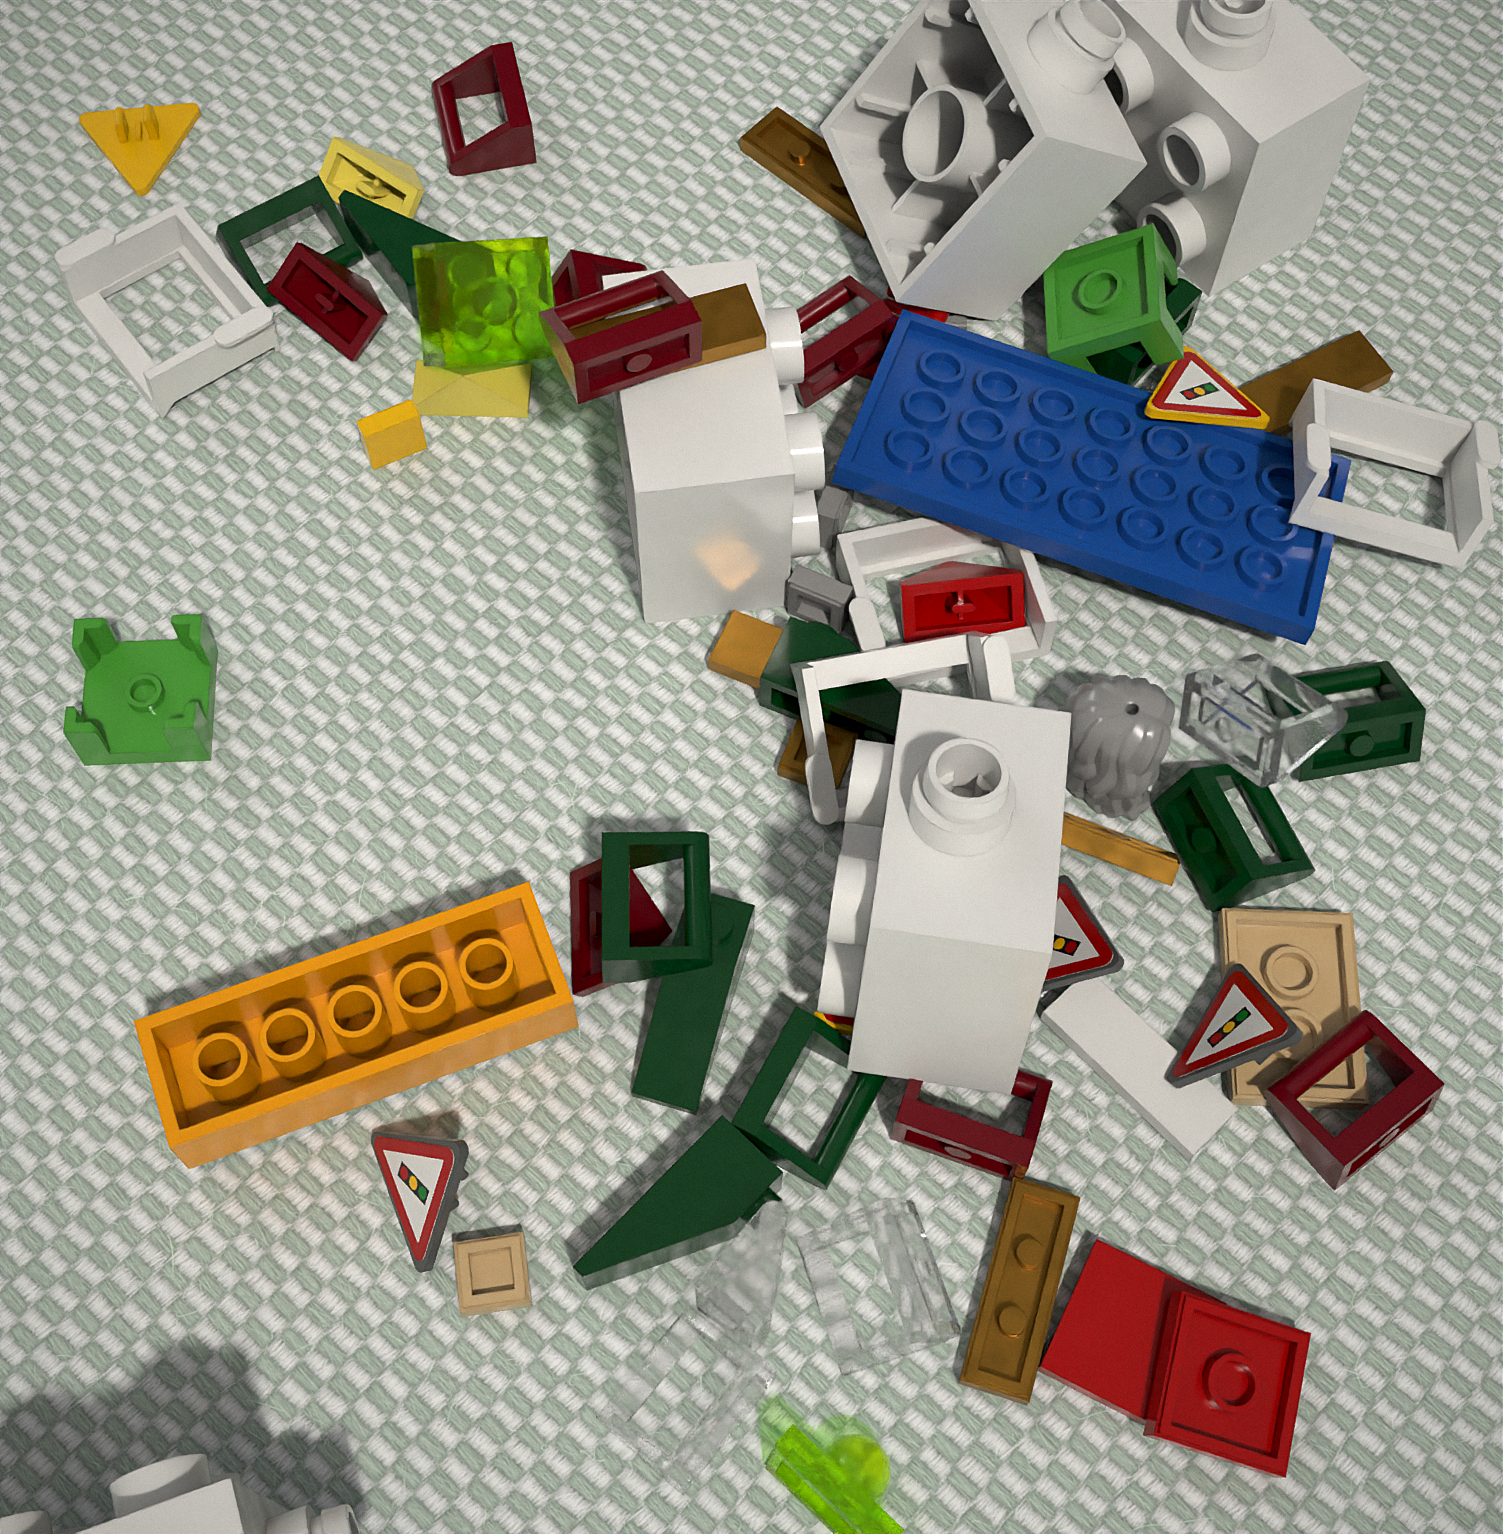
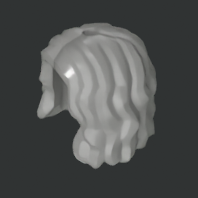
M1097 675L1088 683H1083L1065 699V705L1057 709V711L1071 713L1066 787L1077 798L1085 799L1092 810L1098 814H1104L1109 818L1123 816L1130 821H1135L1139 814L1147 810L1150 805V793L1147 789L1148 786L1158 780L1160 764L1169 748L1171 738L1169 727L1174 718L1175 705L1161 687L1156 684H1150L1146 678L1137 677L1131 679L1127 675H1116L1111 678L1106 675Z

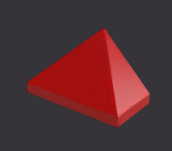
M948 561L899 582L902 637L904 643L970 631L992 634L1025 627L1023 572L1020 569Z

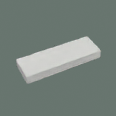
M1099 977L1071 984L1043 1011L1040 1019L1188 1161L1238 1111V1108L1206 1078L1179 1089L1173 1087L1168 1081L1167 1076L1180 1054Z

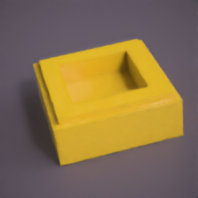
M412 399L356 421L365 455L373 470L427 449L420 414Z

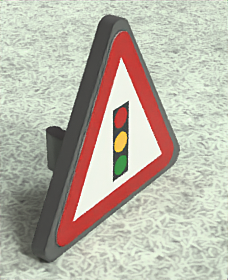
M1066 875L1058 878L1053 954L1041 992L1116 973L1124 965V959L1074 882Z
M1235 964L1228 970L1170 1070L1167 1079L1173 1087L1179 1089L1253 1060L1260 1065L1274 1052L1297 1044L1302 1039L1303 1032L1242 964Z
M384 1130L376 1131L371 1136V1145L415 1269L419 1273L431 1271L450 1212L459 1206V1201L455 1196L460 1180H465L469 1175L464 1169L469 1155L468 1145L464 1140Z

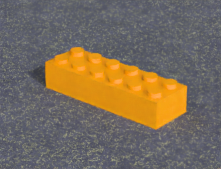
M529 881L134 1021L169 1148L188 1169L579 1027L573 998Z

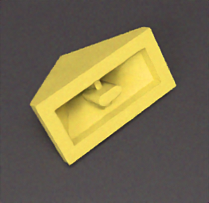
M332 137L319 172V177L332 200L340 204L338 197L345 189L410 219L414 218L425 190L413 165L341 137Z
M416 360L412 401L420 415L529 418L532 363Z

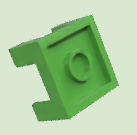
M1153 223L1064 251L1043 272L1047 354L1051 359L1097 374L1086 357L1139 341L1156 365L1184 358L1181 331L1166 307L1164 281L1165 279L1170 286L1178 284L1177 264Z
M202 614L173 615L171 617V624L178 639L123 642L118 641L109 622L104 618L74 619L72 648L85 669L82 712L80 715L74 706H66L63 733L84 766L211 761L218 649Z

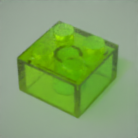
M548 236L443 242L412 246L424 366L450 367L556 358L542 330L538 317V312L554 307Z

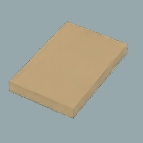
M1222 908L1217 918L1221 982L1233 965L1242 964L1303 1032L1302 1039L1297 1044L1274 1052L1262 1064L1258 1065L1253 1060L1226 1071L1228 1100L1234 1105L1270 1106L1263 1094V1090L1361 1013L1353 913ZM1364 1045L1297 1099L1304 1108L1363 1110L1369 1104Z

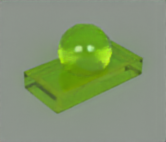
M792 1424L775 1443L764 1463L766 1465L765 1469L833 1534L903 1533L904 1529L876 1503L884 1496L890 1484L891 1474L889 1457L878 1441L865 1434H847L831 1442L823 1453Z

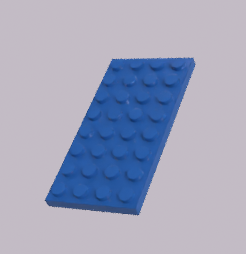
M905 309L900 314L838 459L831 482L1302 645L1307 644L1315 629L1335 538L1333 534L1288 523L1295 500L1293 440L1261 429L1150 418L1144 413V409L1153 394L1151 392ZM1331 453L1329 477L1318 496L1343 502L1352 460Z

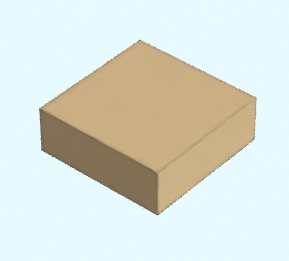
M523 1232L453 1242L459 1309L462 1317L533 1306L526 1241Z

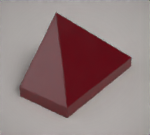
M296 242L266 289L351 361L359 359L388 316L369 280L299 242Z
M602 858L570 872L572 993L579 997H585L618 984L603 983ZM629 870L630 947L659 946L673 930L634 871Z

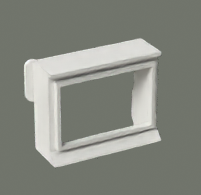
M180 203L115 236L109 229H98L59 249L55 254V260L73 308L162 420L177 400L272 348L275 352L281 350L272 310L261 301ZM181 259L231 320L219 326L213 335L156 365L104 298Z
M1312 379L1289 421V426L1293 427L1295 500L1288 523L1461 570L1494 523L1488 469L1497 468L1501 462L1496 427L1485 420H1478L1476 423L1330 382ZM1331 447L1441 477L1447 531L1318 496L1329 477Z
M927 516L838 534L835 570L836 573L838 572L842 583L853 587L852 601L849 604V615L860 650L865 651L885 647L886 643L864 580L935 566L948 561H958L999 552L1005 568L1020 569L1023 572L1025 627L991 634L1002 636L1007 640L1012 663L1049 655L1058 621L1033 554L1035 552ZM960 664L886 679L896 688L966 673L967 668L966 664Z
M970 631L790 664L797 688L808 755L805 762V773L814 819L823 825L845 820L849 786L835 789L818 690L966 664L971 699L1010 704L1015 698L1016 690L1007 640L999 635Z

